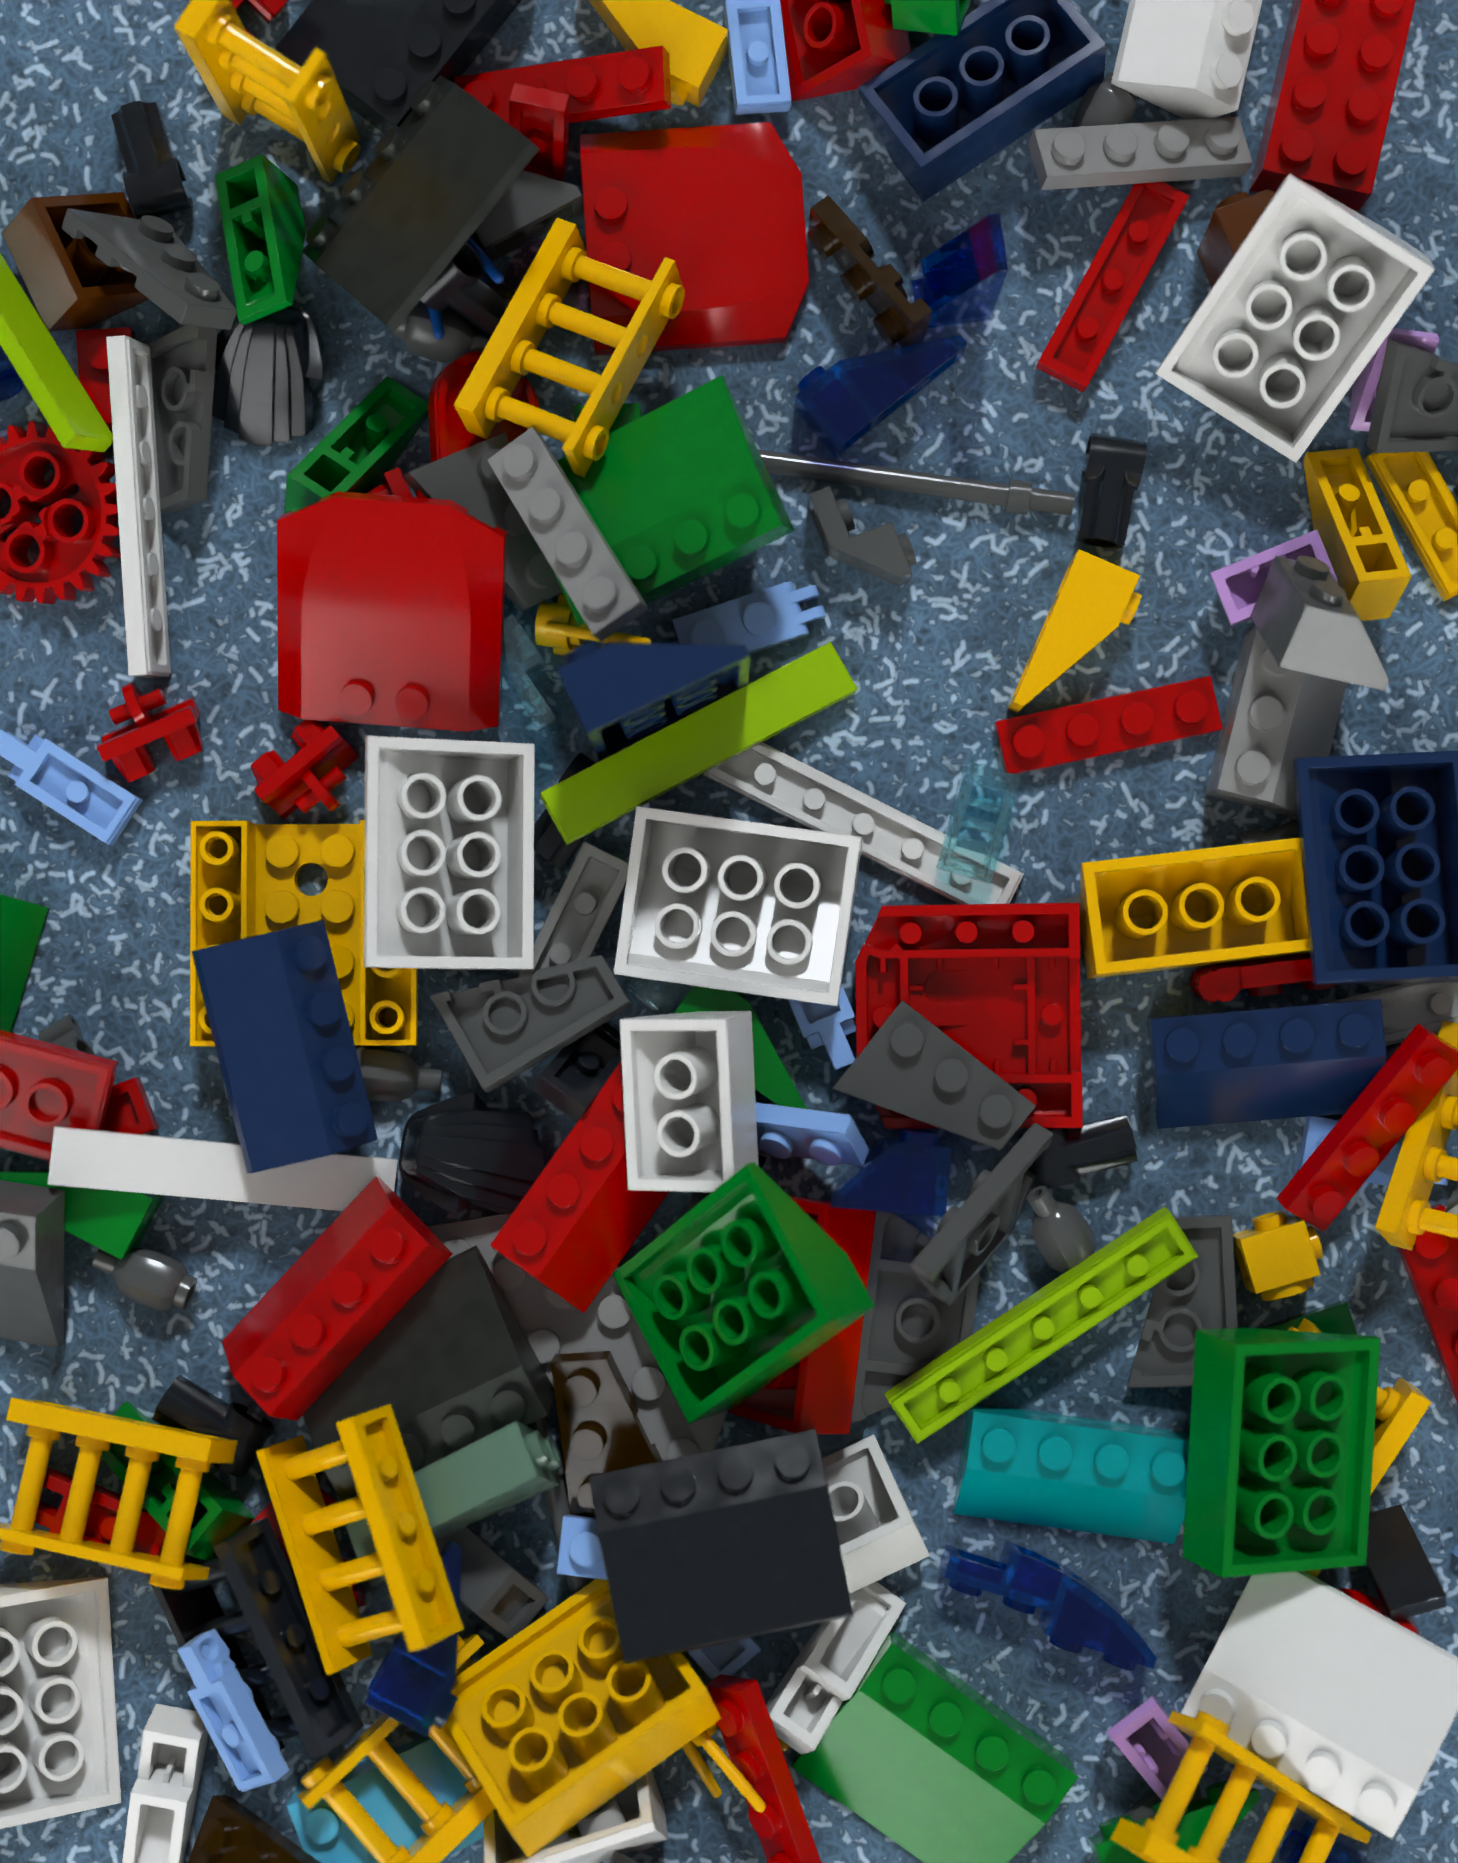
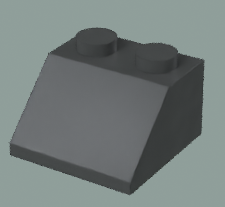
M1275 556L1250 616L1278 666L1385 691L1389 683L1387 674L1359 615L1347 599L1346 592L1334 579L1330 572V567L1324 562L1309 556H1298L1297 560Z

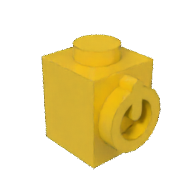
M1275 1211L1253 1218L1254 1228L1233 1234L1234 1253L1244 1287L1255 1294L1260 1293L1263 1301L1278 1300L1300 1294L1314 1286L1312 1277L1321 1275L1317 1263L1318 1259L1323 1258L1320 1239L1313 1226L1306 1227L1305 1220L1296 1217L1286 1218L1285 1211Z

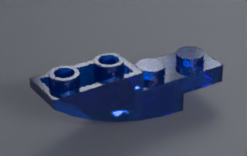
M1007 1540L1005 1541L999 1561L953 1546H945L939 1566L943 1576L950 1579L949 1586L951 1588L975 1597H980L983 1590L1003 1596L1002 1603L1027 1614H1034L1036 1607L1041 1608L1042 1612L1039 1623L1044 1633L1050 1635L1049 1642L1063 1650L1081 1653L1084 1646L1104 1653L1102 1657L1104 1661L1125 1670L1134 1671L1136 1664L1154 1669L1157 1658L1132 1623L1097 1589L1061 1564Z

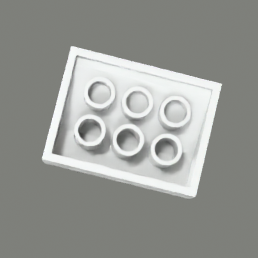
M1288 174L1156 370V374L1297 463L1432 275L1435 268L1427 255L1384 227L1295 176Z
M380 736L365 737L364 967L447 970L533 969L535 744Z
M636 806L614 974L838 1006L863 838Z
M1305 1571L1251 1575L1181 1714L1196 1718L1198 1711H1203L1221 1720L1231 1728L1227 1735L1228 1738L1291 1780L1392 1839L1415 1799L1458 1712V1657Z
M108 1577L0 1584V1829L121 1803Z

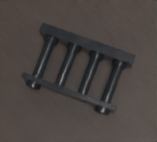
M268 1517L252 1522L213 1546L218 1558L200 1563L198 1558L185 1555L184 1562L210 1568L208 1579L186 1580L182 1590L151 1586L179 1647H182L200 1633L215 1628L230 1650L229 1658L236 1664L235 1669L237 1668L242 1680L251 1689L254 1703L268 1730L277 1739L280 1751L285 1748L282 1740L300 1736L310 1758L313 1759L327 1755L363 1728L364 1725L339 1671L326 1675L297 1580ZM146 1573L148 1580H150L151 1574ZM228 1579L242 1609L224 1615L211 1587V1584ZM252 1631L266 1662L248 1667L234 1636ZM276 1683L290 1714L272 1719L258 1688Z

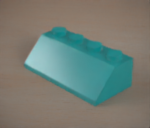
M978 1403L966 1411L953 1514L1174 1544L1185 1518L1190 1434L1184 1431Z

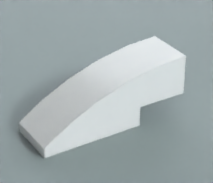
M877 1581L849 1594L853 1616L822 1622L766 1704L777 1737L801 1755L816 1749L843 1701L851 1699L906 1605L903 1600Z
M156 1704L143 1730L138 1777L130 1794L122 1863H184L208 1739V1731L197 1711Z

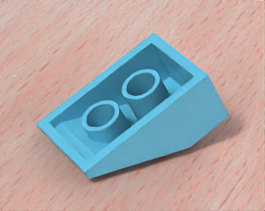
M429 1735L394 1748V1751L440 1804L446 1801L451 1807L467 1791L463 1785L466 1778ZM370 1758L360 1761L340 1780L396 1846L403 1844L408 1849L424 1833L420 1827L423 1820ZM303 1784L297 1786L287 1804V1808L305 1852L320 1863H378L323 1797L311 1809H308L297 1797L306 1787ZM484 1820L445 1858L484 1838Z

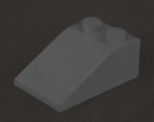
M0 1180V1338L57 1348L64 1343L65 1190Z

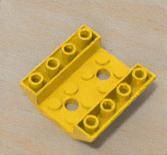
M360 820V824H254L249 821H191L190 1047L215 1046L192 951L324 920L354 1045H418V969L364 967L365 820ZM310 864L322 866L328 878L325 889L314 896L305 895L299 889L297 882L299 872Z

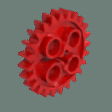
M29 421L27 432L22 427L10 425L7 429L8 440L0 437V503L7 493L11 498L9 513L3 517L0 511V594L11 595L15 592L17 601L33 603L36 598L40 604H55L56 596L60 600L74 601L76 600L75 587L80 591L92 592L95 590L90 574L101 577H109L111 575L109 568L103 561L106 557L121 559L120 550L112 544L114 537H119L116 483H111L109 480L115 475V464L110 462L99 463L104 452L63 448L51 427L49 426L47 429L45 424ZM52 463L55 469V477L52 484L47 487L44 482V472L46 467ZM79 486V493L72 498H68ZM80 510L83 515V527L76 535L72 528V519L74 514ZM39 518H40L41 521H42L41 523H35V522H34V521L38 520ZM13 528H18L15 531H13L5 541V534L11 531ZM36 540L40 547V555L38 560L32 565L28 559V549L31 543Z

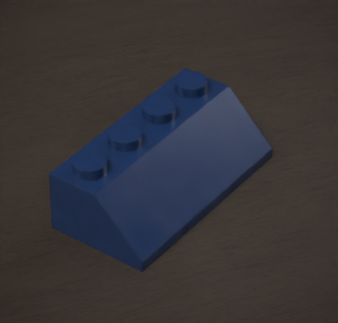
M988 0L965 16L958 36L937 34L859 86L858 90L892 162L924 202L1083 96L1091 85L1103 82L1106 43L1070 0Z
M324 920L192 951L247 1174L329 1156L377 1141L378 1137Z
M1381 999L1147 1019L1157 1129L1345 1114L1386 1063Z

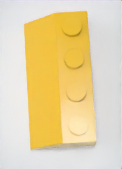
M1300 837L1081 863L1080 931L1086 978L1111 977L1310 953Z

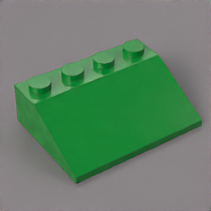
M722 375L609 433L608 445L603 456L598 461L593 460L584 478L574 474L566 456L557 460L646 605L795 531L725 377ZM556 575L578 626L588 628Z
M755 1162L742 1167L613 1273L688 1424L735 1408L875 1307L848 1255Z
M1255 1328L1196 1330L1183 1558L1221 1578L1366 1565L1380 1338L1366 1335Z
M890 1630L851 1699L843 1701L816 1749L802 1755L799 1753L791 1764L793 1769L924 1863H1008L1047 1823L1078 1778L1069 1757L892 1630Z

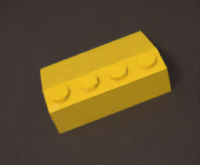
M603 1579L593 1580L429 1695L430 1700L507 1829L528 1858L721 1719L706 1687L681 1652L628 1664L624 1663L608 1580Z

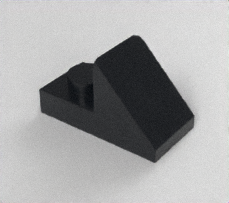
M604 1023L562 1048L540 1074L532 1090L578 1122L622 1060L620 1032L609 1024Z

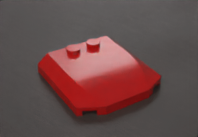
M771 122L580 135L587 257L651 281L666 257L675 260L682 285L685 288V298L679 314L674 319L669 318L652 352L785 343L800 305L804 300V295H806L809 288V270L802 174ZM589 282L591 314L627 328L641 301ZM593 340L595 355H610L616 349Z
M338 491L321 498L318 502L295 512L292 510L281 515L277 520L278 710L305 720L465 732L498 727L501 717L507 532L497 526L492 528L467 513L468 509L452 500Z
M1080 903L883 905L855 961L857 1057L903 1000L1036 1105L1019 1128H1030L1034 1122L1043 1128H1083ZM874 1104L885 1129H941Z

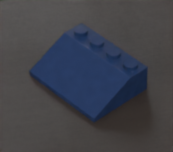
M590 642L566 654L564 659L567 664L557 668V671L600 760L748 685L750 654L745 645L609 643L599 648L596 642Z
M1458 750L1294 759L1313 984H1422L1458 982Z

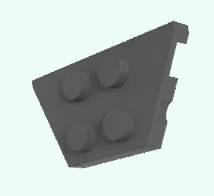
M1034 1122L992 1172L985 1169L978 1175L971 1186L968 1199L960 1208L953 1205L947 1210L938 1225L937 1235L916 1257L911 1266L932 1295L950 1306L1011 1235L1021 1213L1022 1205L1036 1178V1175L1027 1169L1044 1150L1049 1148L1054 1133Z
M875 1204L874 1208L877 1210L867 1292L875 1307L866 1312L863 1318L851 1418L853 1422H859L867 1419L866 1416L891 1408L892 1406L884 1395L885 1392L973 1334L980 1277L979 1271L950 1306L932 1295L911 1268L912 1262L930 1243L932 1238L883 1205Z

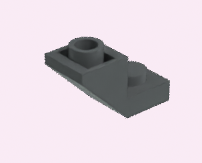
M830 486L809 494L807 506L827 556L896 586L909 582L912 575L910 566L916 564V557L909 538L905 533L897 536L892 521L850 537L848 532L855 529V524L845 499L842 498L836 501Z
M470 1526L463 1527L435 1540L452 1593L478 1617L507 1639L512 1638L525 1629L550 1599L539 1586L508 1563L486 1539Z

